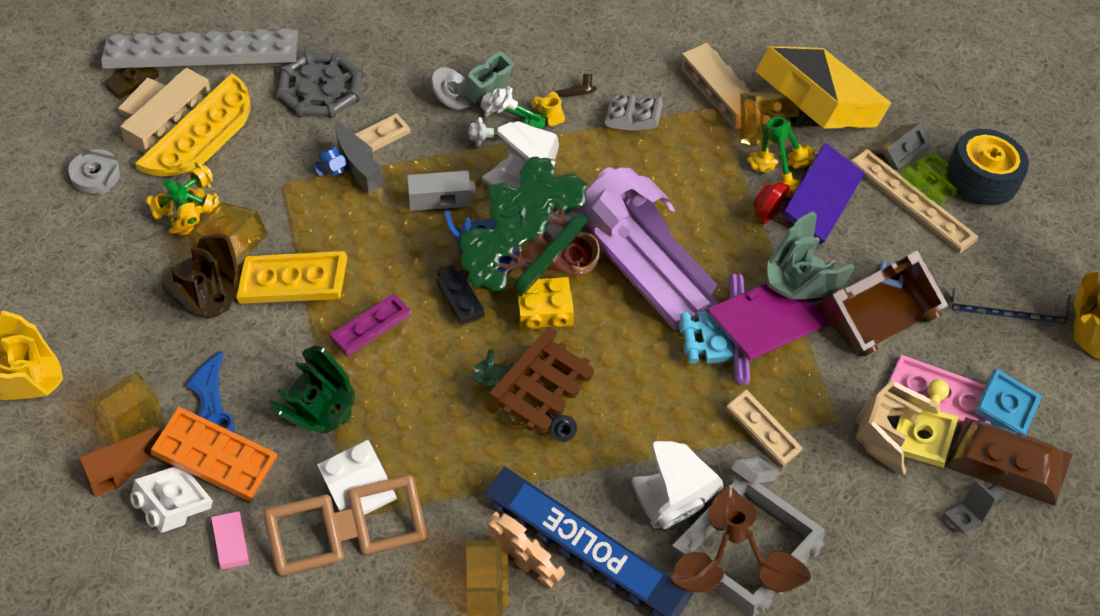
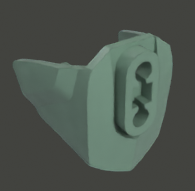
M814 211L796 221L794 226L787 231L766 264L768 287L790 299L827 297L837 289L843 288L855 269L852 264L832 270L836 263L834 259L825 264L823 260L813 255V251L820 241L818 237H814L817 218Z

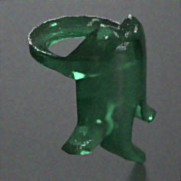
M489 349L486 359L473 367L474 374L471 379L481 385L495 387L514 366V363L512 362L508 366L494 364L495 350Z

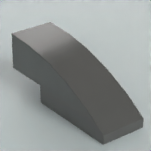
M337 122L335 124L336 140L340 155H343L346 159L345 167L356 183L369 194L383 184L382 166L373 160L371 146L340 122Z

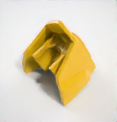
M1 311L0 400L48 396L63 380L62 369L56 355L42 338L34 324L29 323L22 316Z

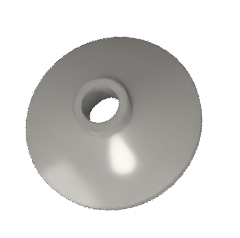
M441 67L434 71L431 76V86L435 95L442 103L456 110H464L471 105L472 101L463 93L467 80L460 73L447 67Z

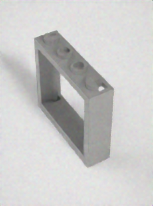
M740 475L731 484L744 498L749 497L806 538L792 552V556L807 566V560L810 556L816 557L819 554L820 549L825 545L823 542L824 528L760 483L752 484ZM710 507L672 545L671 560L675 563L684 555L694 552L715 530L708 520ZM725 574L722 582L712 589L747 616H756L759 612L767 611L772 604L774 595L776 593L780 595L783 593L769 590L762 585L754 594H751Z

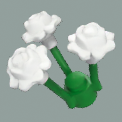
M506 86L505 89L496 88L492 93L486 92L483 96L481 107L485 110V117H488L495 111L497 113L505 111L524 119V124L543 130L546 118L518 105V102L512 99L513 89ZM481 117L475 123H471L468 131L470 141L476 142V147H480L485 138L499 136L494 128H486Z

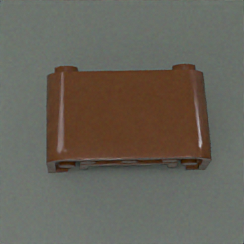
M917 250L905 256L902 260L830 295L819 302L817 306L823 316L857 354L862 352L864 356H867L878 350L879 348L876 344L925 318L927 322H930L942 316L940 310L947 307L948 304ZM900 274L904 277L902 288L881 283L887 279L898 281Z

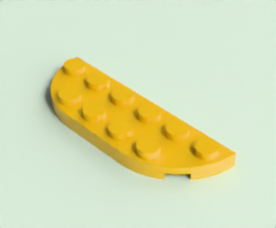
M231 73L135 163L137 170L153 176H175L193 170L195 168L194 163L197 161L204 164L245 124L250 113V98L245 84Z

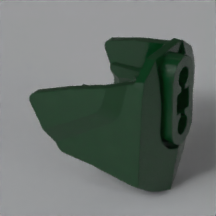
M314 345L304 349L302 352L306 363L297 362L295 364L303 373L294 382L288 393L280 388L277 392L284 399V404L270 399L268 403L272 412L302 429L311 432L329 433L350 419L351 408L355 403V391L350 385L349 376L329 352L322 346ZM334 408H336L337 410H339V412H338V413H335V412L333 411Z

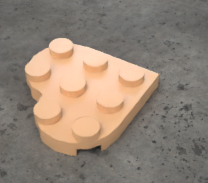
M496 511L487 521V527L493 543V549L502 556H506L507 553L516 559L514 562L521 570L528 572L531 569L539 575L537 577L538 581L547 588L551 589L554 584H558L565 574L562 566L555 568L549 560L551 555L540 547L536 539L530 542L524 534L526 528L506 514H503L500 518Z

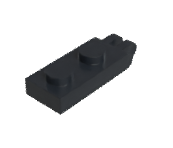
M452 264L446 266L447 275L442 267L437 269L439 277L436 278L437 285L460 326L484 318L485 310L461 270L456 271Z

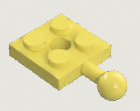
M934 379L929 383L927 392L930 399L936 401L939 405L940 401L948 396L949 386L944 380ZM922 410L915 422L912 423L900 416L896 430L907 436L901 446L904 450V457L944 468L959 417L940 411L938 414ZM926 430L932 437L922 439L917 435V432Z

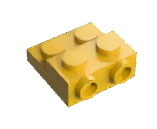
M569 277L538 279L522 297L517 294L521 329L573 325L574 311Z

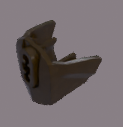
M213 234L202 236L199 239L197 248L194 246L191 248L192 258L179 263L175 267L172 266L168 274L164 273L161 276L162 290L192 314L205 319L220 316L228 311L231 304L237 299L239 288L237 282L239 269L231 239L227 235Z

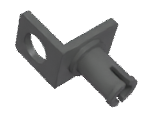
M977 480L973 483L963 503L945 512L944 517L959 532L965 534L985 522L994 504L1003 501L1002 498H1005L1004 489L998 484H993L987 488ZM962 514L966 516L970 523H961L956 519L955 515Z

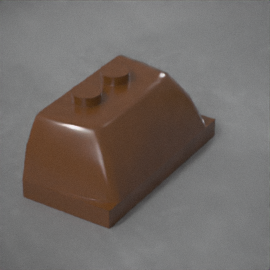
M965 417L947 468L991 484H998L1002 488L1055 506L1073 454L1025 434Z

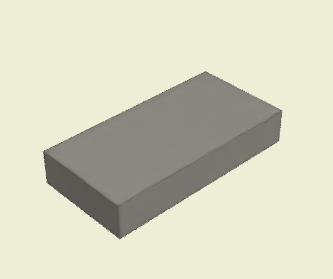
M759 457L736 460L731 468L752 484L774 481L779 474L778 470Z

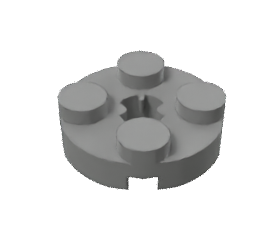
M94 149L89 150L90 154L83 157L82 153L77 155L71 161L68 169L72 186L77 190L89 194H105L118 182L121 172L119 164L112 153L106 150ZM96 169H99V172H98V173H95V174L89 173L90 171H91V172H94Z

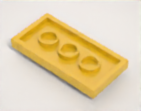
M345 251L245 256L236 298L239 304L340 299L348 257Z

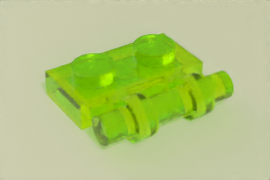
M934 152L916 162L914 168L917 171L908 167L903 173L909 179L910 184L914 187H919L926 193V197L936 201L939 205H943L947 200V197L942 194L943 192L950 198L959 194L956 186H952L948 180V163ZM925 179H928V180L931 181L934 185L932 186V185H931L928 181H926Z

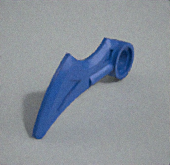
M220 351L196 370L185 387L193 391L200 399L201 406L198 416L215 424L224 422L228 424L225 429L234 433L233 418L229 413L223 412L220 397L219 371L223 359V351Z

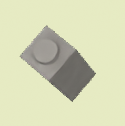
M469 171L408 175L410 211L471 207V196H476L475 181L469 180Z

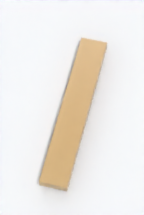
M868 149L850 161L865 173L863 177L959 254L977 241L978 236Z

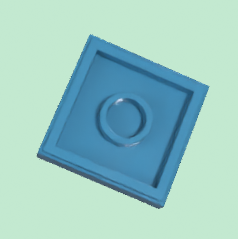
M995 368L990 374L974 413L996 426L1026 435L1042 396Z

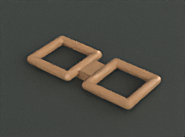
M408 474L351 488L348 490L351 509L334 512L331 498L328 495H321L265 509L263 516L277 574L284 576L341 562L344 559L341 541L358 537L360 550L363 555L425 541L427 539V531L414 477ZM405 487L415 532L370 542L360 498ZM321 507L331 552L286 563L276 518Z

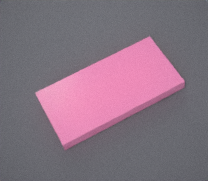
M900 355L888 383L893 380L930 399L927 392L929 383L934 379H942L949 386V394L940 401V412L958 416V427H962L965 417L991 424L988 420L974 413L985 384Z

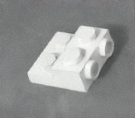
M176 466L135 479L130 495L133 507L136 509L141 508L145 513L147 524L152 528L157 527L161 533L185 525L188 516L211 509L213 502L190 473Z

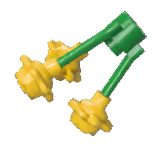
M775 117L768 120L766 126L762 127V147L759 148V152L750 153L747 162L751 164V168L756 172L766 173L769 170L775 169L778 160L774 158L773 153H769L767 148L768 138L772 143L778 144L783 168V180L781 182L790 185L786 197L791 198L801 180L792 178V172L789 171L788 165L793 166L794 169H805L810 166L815 158V148H810L809 145L802 147L801 144H798L791 130L790 121H786L782 117ZM787 136L793 145V152L788 154V162L784 148Z

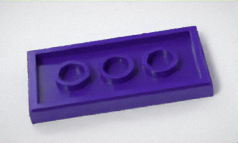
M825 143L821 146L781 215L795 224L799 218L814 211L817 215L814 237H818L820 239L819 244H823L865 173Z

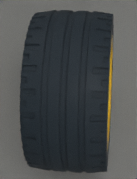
M973 129L963 134L956 143L948 162L947 177L953 188L967 199L984 205H1000L1012 200L1019 191L1027 174L1029 159L1023 147L1012 137L996 130Z

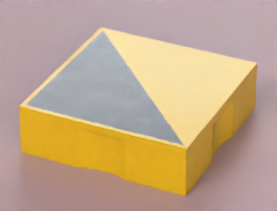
M769 46L755 72L793 101L822 128H844L848 126L857 128L877 127L891 105L889 100L824 48Z

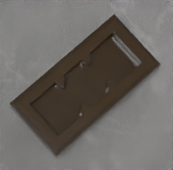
M130 67L105 80V85L120 100L134 92L147 77L152 80L158 78L159 72L155 67Z

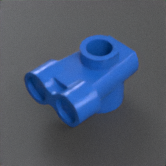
M336 146L320 153L318 157L321 162H316L312 166V171L315 175L321 176L330 172L333 177L345 171L346 159L343 155H340Z

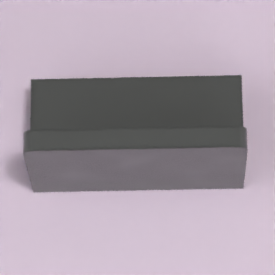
M917 123L899 127L870 151L874 155L884 154L890 167L894 170H899L931 145L921 124Z

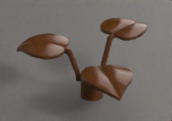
M728 485L715 498L708 512V520L711 526L716 530L725 531L722 534V541L715 559L712 561L707 554L701 552L688 553L676 563L671 581L677 587L689 592H707L716 588L724 578L723 570L716 565L721 560L727 541L738 544L742 543L746 538L749 540L758 564L763 567L759 571V580L767 589L775 592L793 590L809 582L811 573L801 561L784 552H772L768 555L766 561L762 559L753 538V531L749 530V527L756 520V509L749 500L741 496L731 485Z

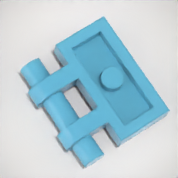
M706 311L698 312V322L692 321L688 312L680 314L681 323L679 324L680 333L684 335V354L688 356L690 364L698 363V355L704 354L707 364L733 361L734 353L730 338ZM694 334H701V343L695 341Z

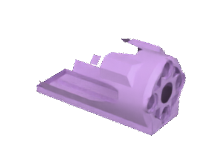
M609 167L604 169L586 188V203L581 207L574 208V212L576 214L582 213L590 220L583 230L592 234L597 239L599 248L676 331L681 323L680 314L690 313L691 320L693 321L697 319L698 312H705L708 308L718 304L711 296L717 283L674 239L654 203L660 199L671 211H676L672 204L669 203V198L648 177L639 176L631 168L614 169Z

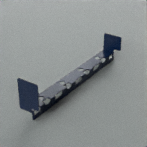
M955 287L952 291L951 303L952 310L1059 324H1066V320L1069 318L1071 294L1067 297L1066 317L957 304L954 303ZM954 306H959L961 308L960 310L954 309ZM978 309L987 310V313L978 312ZM1004 312L1014 313V314H1013V316H1006V315H1004ZM1031 315L1040 316V320L1031 319ZM1057 319H1064V323L1057 322Z

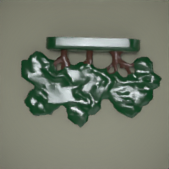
M534 156L529 158L520 170L519 188H514L506 183L489 186L488 196L492 200V204L489 206V215L496 221L495 228H474L460 235V248L463 251L461 255L462 266L469 272L468 281L472 283V287L485 285L492 291H502L508 282V271L522 268L523 274L513 285V290L522 297L590 221L582 213L576 214L569 223L564 220V212L566 210L581 207L586 203L584 190L587 187V183L574 173L556 178L551 159ZM553 207L559 210L558 215L552 211ZM549 222L560 225L563 228L550 244L543 239L546 225ZM529 240H535L544 248L543 252L533 263L524 260L521 254L523 245ZM514 248L518 250V256L513 254ZM502 256H511L516 259V262L511 261L510 264L500 263L499 260ZM498 267H504L506 270L499 272Z

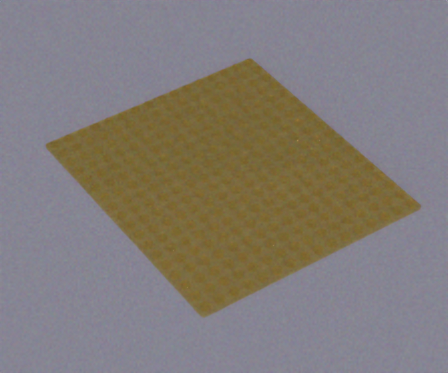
M712 107L661 116L658 127L652 129L621 130L604 126L557 135L559 148L554 166V176L556 178L574 173L587 183L588 187L604 169L612 167L614 169L631 168L639 176L648 177L669 198V203L672 204L676 212L671 211L660 199L655 201V207L669 227L674 239L717 283L711 296L718 304L730 299L729 276L731 274H741L743 276L744 293L767 283L766 264L774 252L763 224L757 220L755 206L753 205L754 200L717 108ZM509 144L382 165L383 184L369 194L356 183L348 171L333 177L330 174L290 181L284 184L297 252L345 251L348 257L340 299L308 301L317 346L324 347L349 376L350 385L355 391V403L351 408L350 419L335 429L340 453L369 440L388 479L408 474L414 477L420 505L485 493L504 466L529 483H536L655 459L652 445L656 441H672L686 444L692 451L751 440L753 438L725 410L726 406L746 389L787 432L831 424L837 421V413L806 335L750 360L749 384L737 385L735 383L734 359L733 361L707 364L704 354L698 355V363L690 364L688 356L684 354L683 345L685 340L684 335L680 333V329L675 331L601 249L599 257L591 269L584 272L572 271L571 266L582 268L590 264L593 255L591 245L585 239L576 237L539 279L569 277L574 323L564 327H551L557 331L554 342L558 345L561 342L566 344V350L580 359H583V357L589 359V365L594 368V374L592 379L587 382L581 381L578 378L574 380L580 385L577 397L568 398L564 395L560 397L566 403L565 410L561 415L571 416L577 424L576 434L571 440L567 442L557 441L552 437L549 430L545 433H540L533 429L530 432L525 428L526 423L512 414H509L508 417L502 413L503 408L500 407L493 415L485 409L489 393L547 327H539L537 329L520 328L517 293L513 290V285L523 274L522 268L513 269L507 275L508 282L502 291H492L485 285L472 287V283L468 281L469 275L462 266L457 243L450 235L445 211L449 210L453 224L457 228H461L466 223V218L470 217L471 222L493 219L489 215V206L492 204V200L488 196L489 185L482 182V177L508 158L509 153L506 151ZM469 171V180L475 181L476 196H471V207L410 211L408 175ZM543 235V239L550 244L551 242ZM529 240L522 247V258L527 262L533 263L543 252L544 248L535 240ZM452 264L456 271L461 270L485 310L484 318L460 326L437 285L436 278H439L437 269L442 267L447 275L446 266ZM392 294H395L410 309V317L349 357H346L331 341L330 334ZM694 334L695 341L701 343V334ZM552 364L554 368L567 376L570 374L557 364ZM539 379L537 383L554 393V388ZM527 397L522 399L538 410L541 408V406ZM334 408L333 411H334L335 413H338L339 410H337L336 408ZM405 487L393 490L397 497L396 500L364 515V517L409 508Z

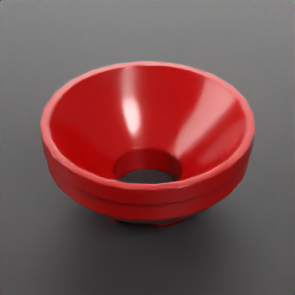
M784 182L764 185L753 203L757 220L764 225L768 223L785 199L790 185Z

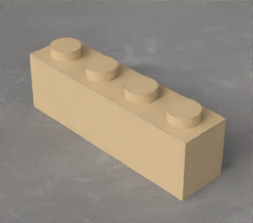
M705 43L682 53V71L734 130L759 119L761 109L759 98L753 95L745 82L740 80L734 74L732 68L724 63L716 50H713Z
M185 68L163 89H160L153 98L143 104L135 114L124 121L120 126L124 142L146 154L211 93L209 80Z

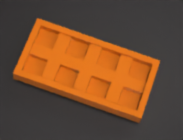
M181 407L177 408L151 449V455L248 502H252L278 456L277 453Z

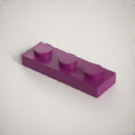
M392 294L330 334L331 341L346 357H349L410 317V309L395 294Z

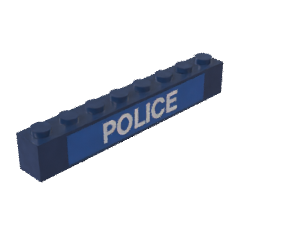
M506 466L503 467L486 492V495L493 499L490 505L502 513H505L507 509L514 513V520L526 529L529 524L536 528L535 535L549 544L551 540H554L560 544L557 549L570 559L574 555L582 559L583 561L580 566L592 574H595L597 570L604 574L606 577L603 581L614 589L618 590L620 586L629 591L626 596L639 606L643 602L653 607L650 613L654 616H680L694 594L674 585L671 581L672 577Z

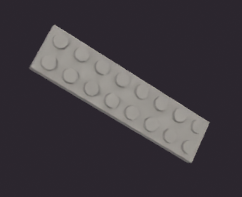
M260 29L253 32L235 30L223 33L210 31L208 33H161L159 35L140 33L135 36L115 34L107 36L101 60L102 68L296 62L298 30L281 29L279 31H267Z

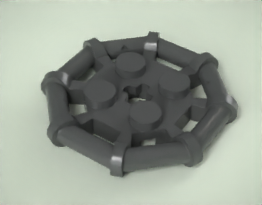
M305 51L304 55L299 57L296 62H291L287 66L283 65L279 69V85L275 95L278 100H282L292 108L299 117L318 115L333 118L336 117L338 112L353 102H359L362 97L360 89L364 72L362 68L356 67L346 59L342 52L310 53V51ZM314 62L330 63V64H329V65H315ZM339 65L343 69H345L347 73L342 74L340 72ZM301 68V72H300V73L295 72V71H297L298 69ZM289 80L295 81V87L288 88ZM351 82V88L345 89V83ZM317 83H324L322 87H317L316 85ZM294 97H301L304 101L298 102ZM337 97L338 99L343 97L342 99L333 104L334 99H336Z

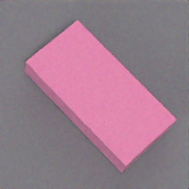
M240 511L211 517L221 570L249 564Z

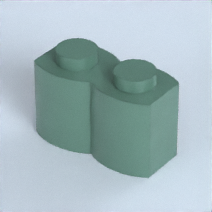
M503 52L492 55L488 58L486 64L478 65L470 71L463 93L474 104L481 103L486 92L492 93L496 88L503 89L508 84L514 62Z

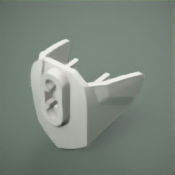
M509 122L499 127L497 134L509 144L506 151L509 153V156L493 170L483 175L482 182L489 186L506 183L514 188H519L520 170L528 159L534 156L550 158L554 167L559 148L557 135L522 122Z
M656 441L652 445L657 464L656 469L659 474L634 477L631 481L646 515L652 520L650 522L651 525L656 529L660 527L667 529L692 516L704 506V503L723 489V482L718 474L700 460L686 444L672 441Z

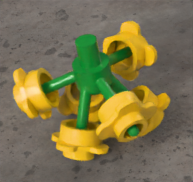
M198 161L194 163L195 168L189 172L190 181L182 185L181 183H175L171 178H167L163 182V186L168 190L167 194L160 193L155 197L148 196L146 198V203L150 206L152 216L155 219H160L165 215L170 217L173 214L174 202L177 216L171 219L172 228L169 229L171 234H189L194 230V225L200 222L199 216L201 213L204 214L206 219H209L210 215L214 216L219 211L220 202L218 201L219 197L217 194H205L204 190L201 189L203 187L207 189L211 187L210 182L213 181L212 173L207 166H202ZM192 185H195L196 187H198V189L195 190V189L190 188V187H191Z

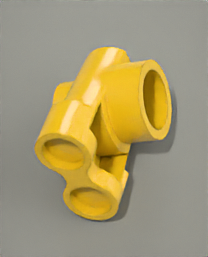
M550 92L543 98L539 96L534 97L531 100V106L535 113L541 114L542 117L546 118L548 125L556 126L565 121V115L561 107L562 101L556 92Z

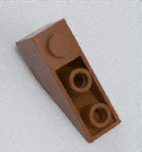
M159 426L144 430L140 434L125 440H118L112 445L90 451L86 455L79 457L94 497L121 487L152 456L151 449L161 435Z

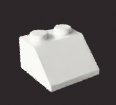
M369 440L317 464L339 511L351 509L348 498L349 489L388 479ZM390 490L361 497L364 515L396 500L397 497L394 491Z

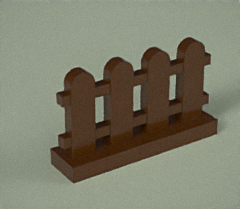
M548 326L489 393L485 409L494 415L501 407L503 408L502 413L507 417L509 414H512L526 423L525 428L530 432L535 429L540 433H545L551 426V419L546 415L547 412L553 415L563 414L566 403L560 397L562 395L568 398L577 397L580 385L574 380L578 378L581 381H590L594 374V368L589 365L590 360L586 357L580 359L566 350V344L561 342L558 345L555 343L557 331ZM552 364H557L570 374L568 376L554 368ZM539 379L554 388V393L537 383ZM527 397L541 406V408L538 410L522 399Z

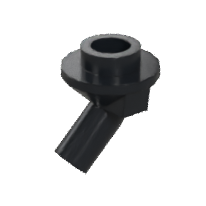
M547 412L546 415L551 419L549 431L552 437L560 442L571 440L577 431L575 420L568 415L558 416Z

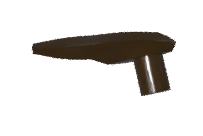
M583 74V86L574 85L555 92L559 97H571L593 93L597 88L592 86L593 74Z

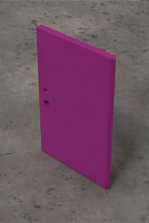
M767 283L710 307L706 311L749 361L829 325V321L809 299L787 298L769 288Z

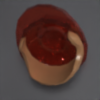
M581 231L553 262V265L558 270L574 275L586 274L592 271L599 262L600 248L597 239L592 234Z

